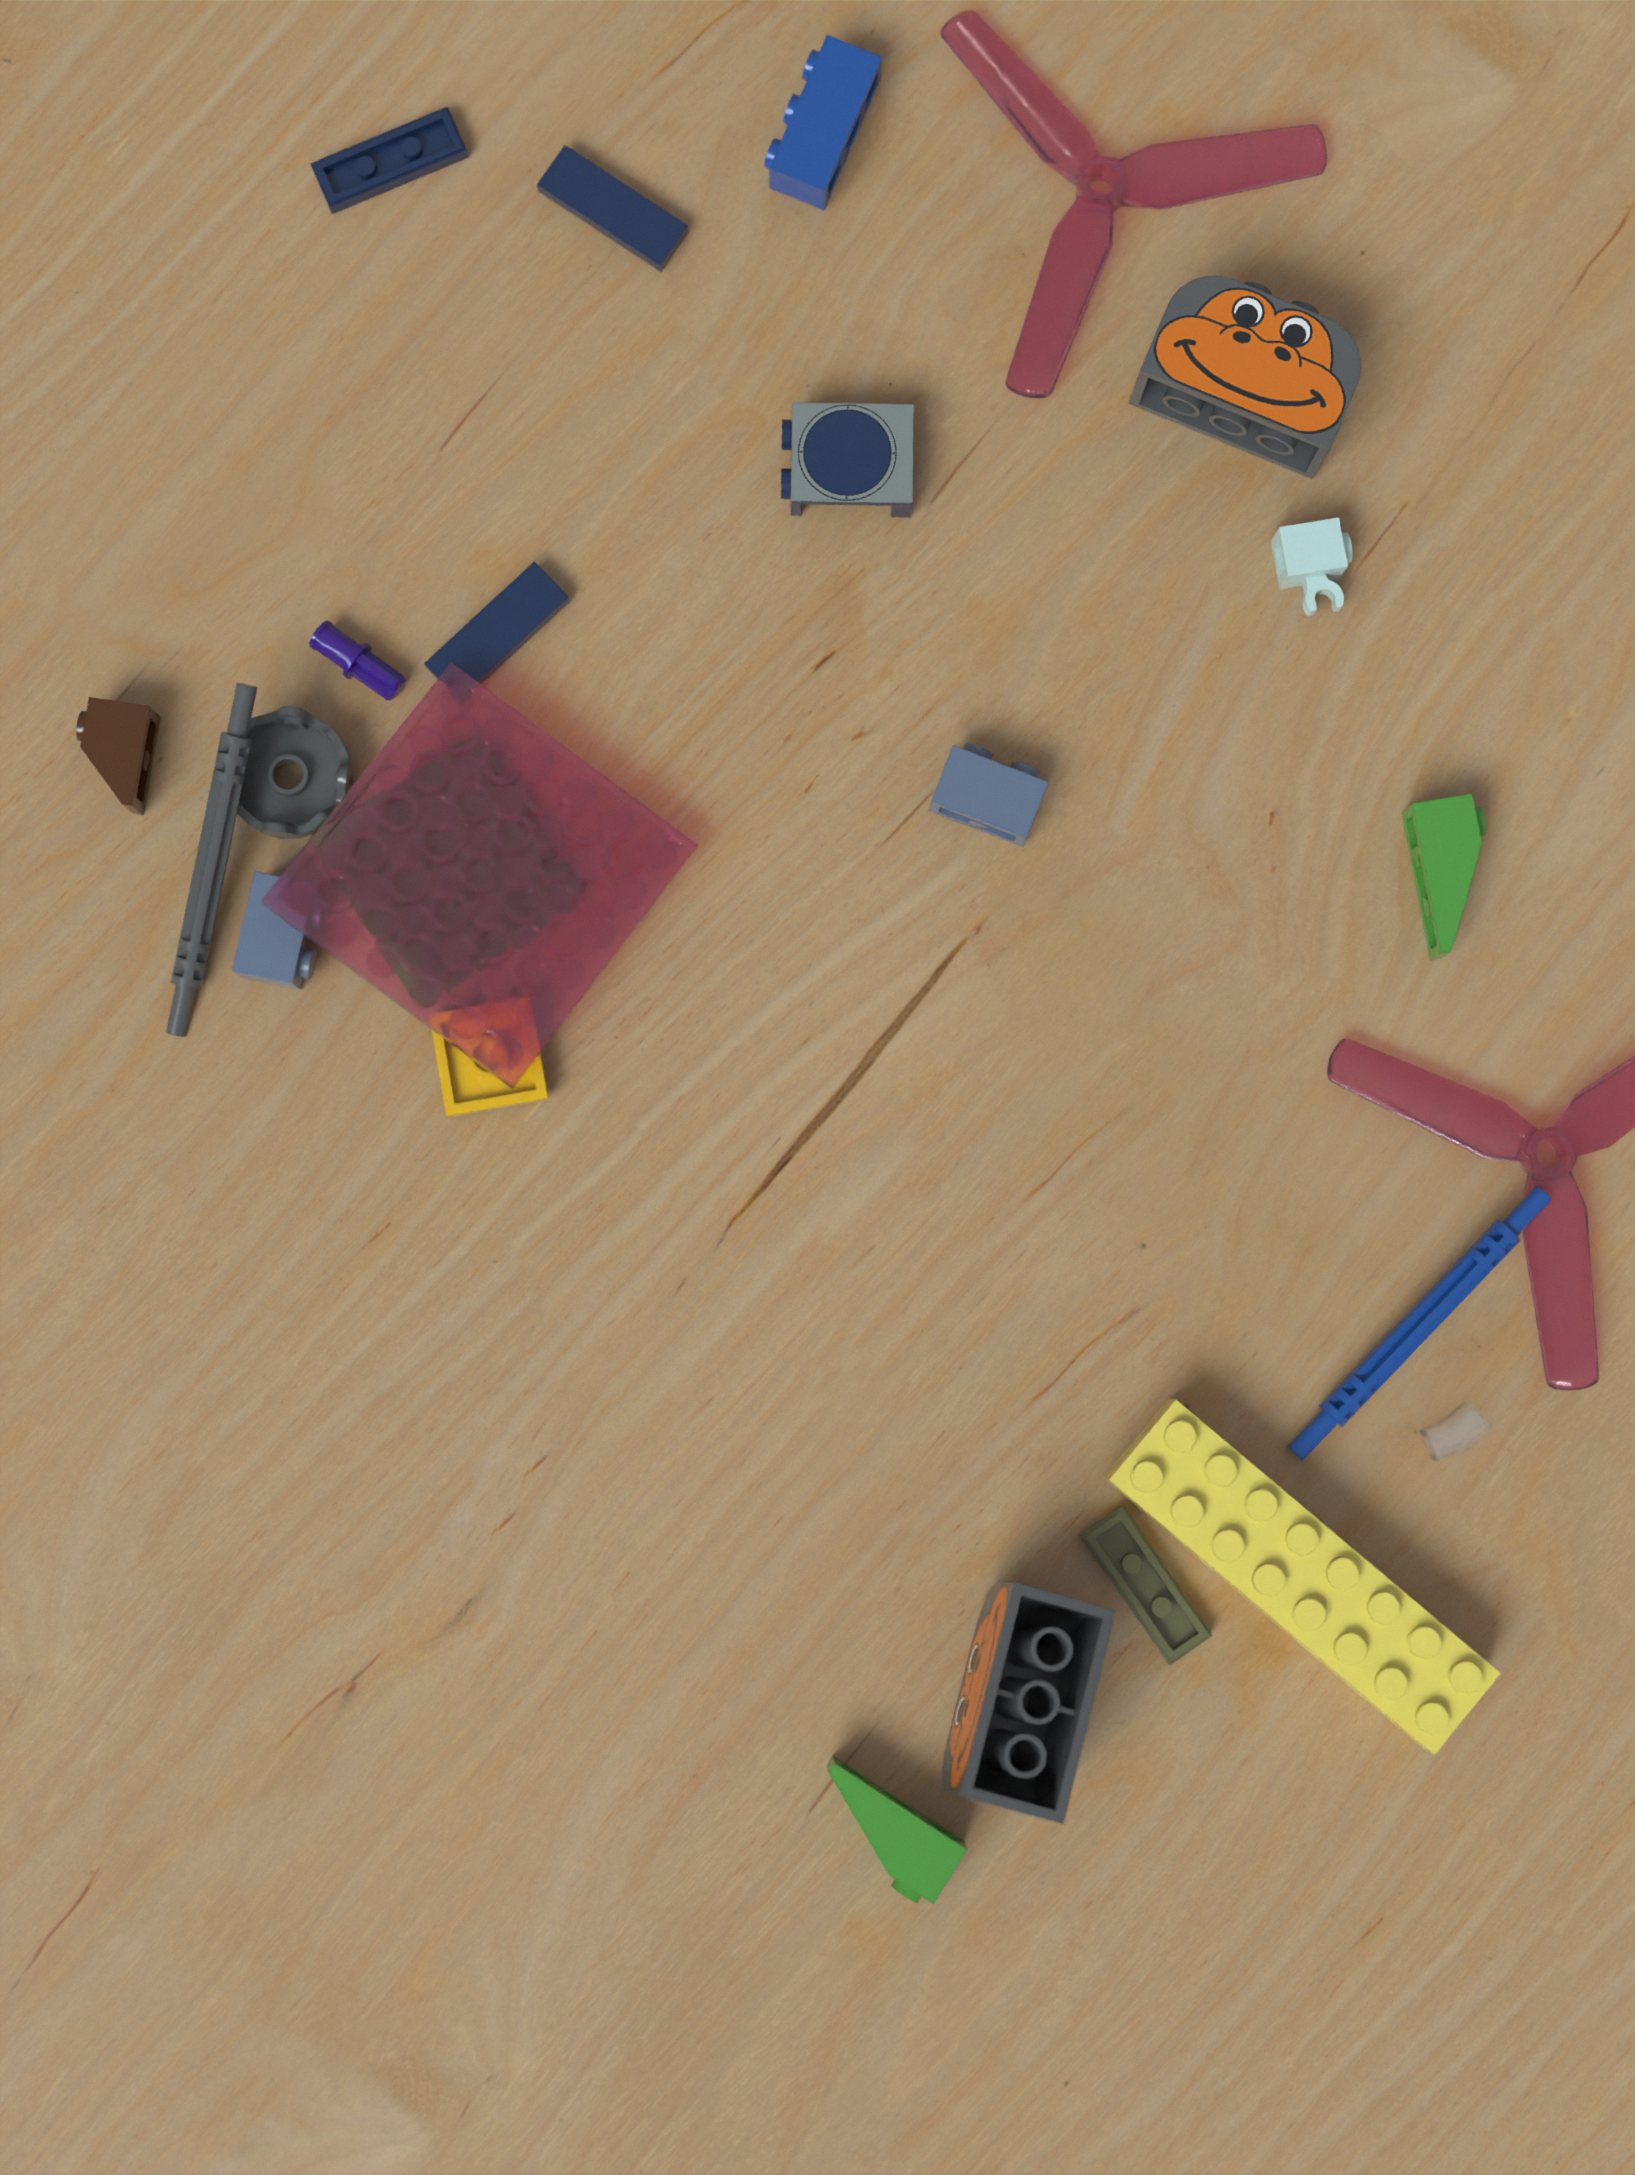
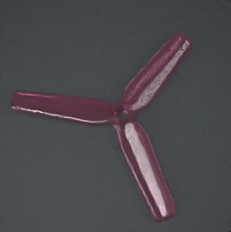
M969 10L953 16L940 31L944 41L1039 158L1076 186L1075 202L1052 232L1006 377V387L1023 397L1041 399L1052 394L1113 246L1114 212L1120 206L1163 210L1318 176L1324 173L1326 168L1327 148L1325 138L1321 129L1314 124L1151 144L1120 160L1115 157H1103L1097 149L1088 129L977 12ZM1102 180L1110 184L1113 190L1108 193H1100L1095 191L1090 183Z
M1349 1038L1339 1041L1334 1047L1327 1065V1076L1331 1082L1482 1158L1519 1163L1521 1169L1527 1174L1522 1200L1536 1186L1540 1187L1551 1197L1552 1201L1522 1231L1546 1383L1549 1387L1562 1391L1582 1390L1598 1383L1599 1367L1588 1214L1586 1204L1571 1170L1578 1156L1609 1148L1635 1127V1056L1577 1093L1551 1127L1538 1130L1501 1100ZM1542 1140L1549 1142L1556 1150V1161L1550 1168L1541 1164L1537 1158V1147Z

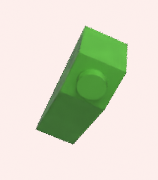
M1472 793L1413 803L1402 812L1430 960L1441 959L1452 951L1481 849V837L1485 836L1486 833L1483 810L1480 806L1475 807Z
M832 1756L828 1763V1772L888 1875L895 1879L891 1886L901 1895L915 1903H918L920 1898L923 1897L934 1904L967 1851L965 1841L840 1759Z

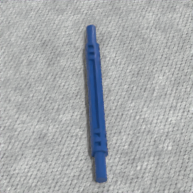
M1536 1186L1502 1222L1496 1220L1319 1405L1322 1411L1287 1447L1303 1461L1337 1424L1343 1427L1520 1242L1517 1236L1552 1201L1551 1197L1540 1187Z

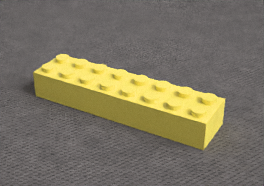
M1168 1398L1103 1476L1106 1481L1418 1745L1433 1755L1439 1751L1501 1674L1176 1399Z

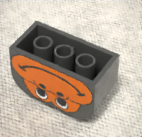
M1223 276L1200 277L1182 286L1171 298L1140 369L1129 404L1313 480L1332 447L1357 387L1361 374L1360 352L1353 337L1344 327L1327 317L1319 315V311L1308 303L1302 301H1292L1290 303L1273 296L1267 287L1256 282L1248 281L1241 283Z
M997 1582L993 1585L984 1602L976 1625L946 1743L942 1766V1786L945 1791L1064 1824L1115 1610L1017 1582Z

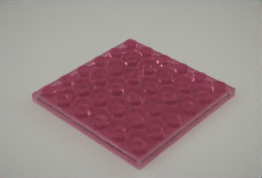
M450 663L261 901L266 908L511 1089H514L697 849L698 844L456 665Z

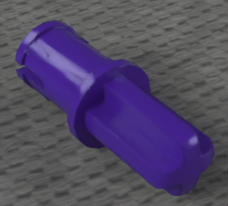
M329 620L321 623L313 633L309 641V647L317 650L342 668L343 675L347 679L355 677L382 698L389 701L396 698L402 691L406 682L404 676L371 653L372 647L369 644L364 643L360 645L332 625V622Z

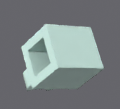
M1339 517L1279 527L1271 540L1279 588L1286 589L1303 586L1302 606L1307 616H1313L1317 611L1315 596L1319 594L1328 596L1331 600L1333 612H1338L1343 606L1344 594L1340 586L1333 581L1340 579L1347 569L1348 563L1352 562L1353 557L1350 536L1348 532L1342 533Z

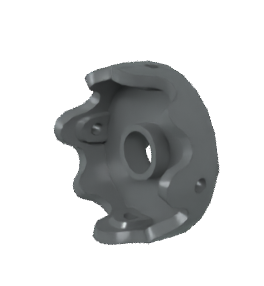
M282 706L274 712L251 718L248 737L252 738L237 814L252 828L265 835L280 839H300L314 835L328 827L342 813L349 801L353 786V766L349 752L341 738L332 727L305 710L294 706ZM294 763L301 766L303 778L298 786L292 789H283L277 785L276 775L283 765Z

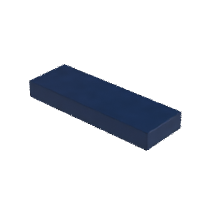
M445 107L310 164L332 214H335L467 159L469 156L449 108Z
M566 145L563 146L537 183L538 192L660 272L689 233L688 225Z
M534 561L433 654L424 665L461 703L570 602L569 596Z

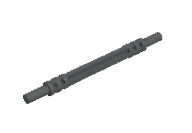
M237 682L228 729L227 732H221L171 983L175 984V990L166 1033L174 1036L185 1037L187 1035L195 991L202 988L252 743V738L248 737L258 688L245 683Z

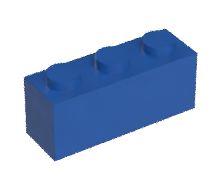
M826 35L820 52L814 49L810 52L802 75V79L807 80L801 96L797 94L791 96L783 118V123L788 124L782 140L777 138L772 140L765 158L764 167L769 169L770 189L825 210L881 80V56L829 35Z

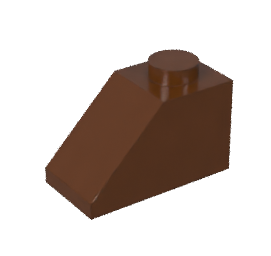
M89 697L87 711H81L77 720L76 736L77 740L81 741L80 747L121 804L133 814L144 815L161 717L150 706Z

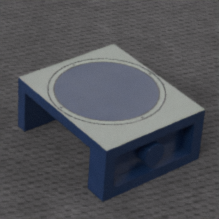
M792 402V419H782V450H792L791 469L781 468V499H791V516H801V504L891 506V517L911 518L913 504L914 404Z

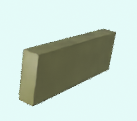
M1123 1505L1079 1534L1169 1665L1213 1636Z

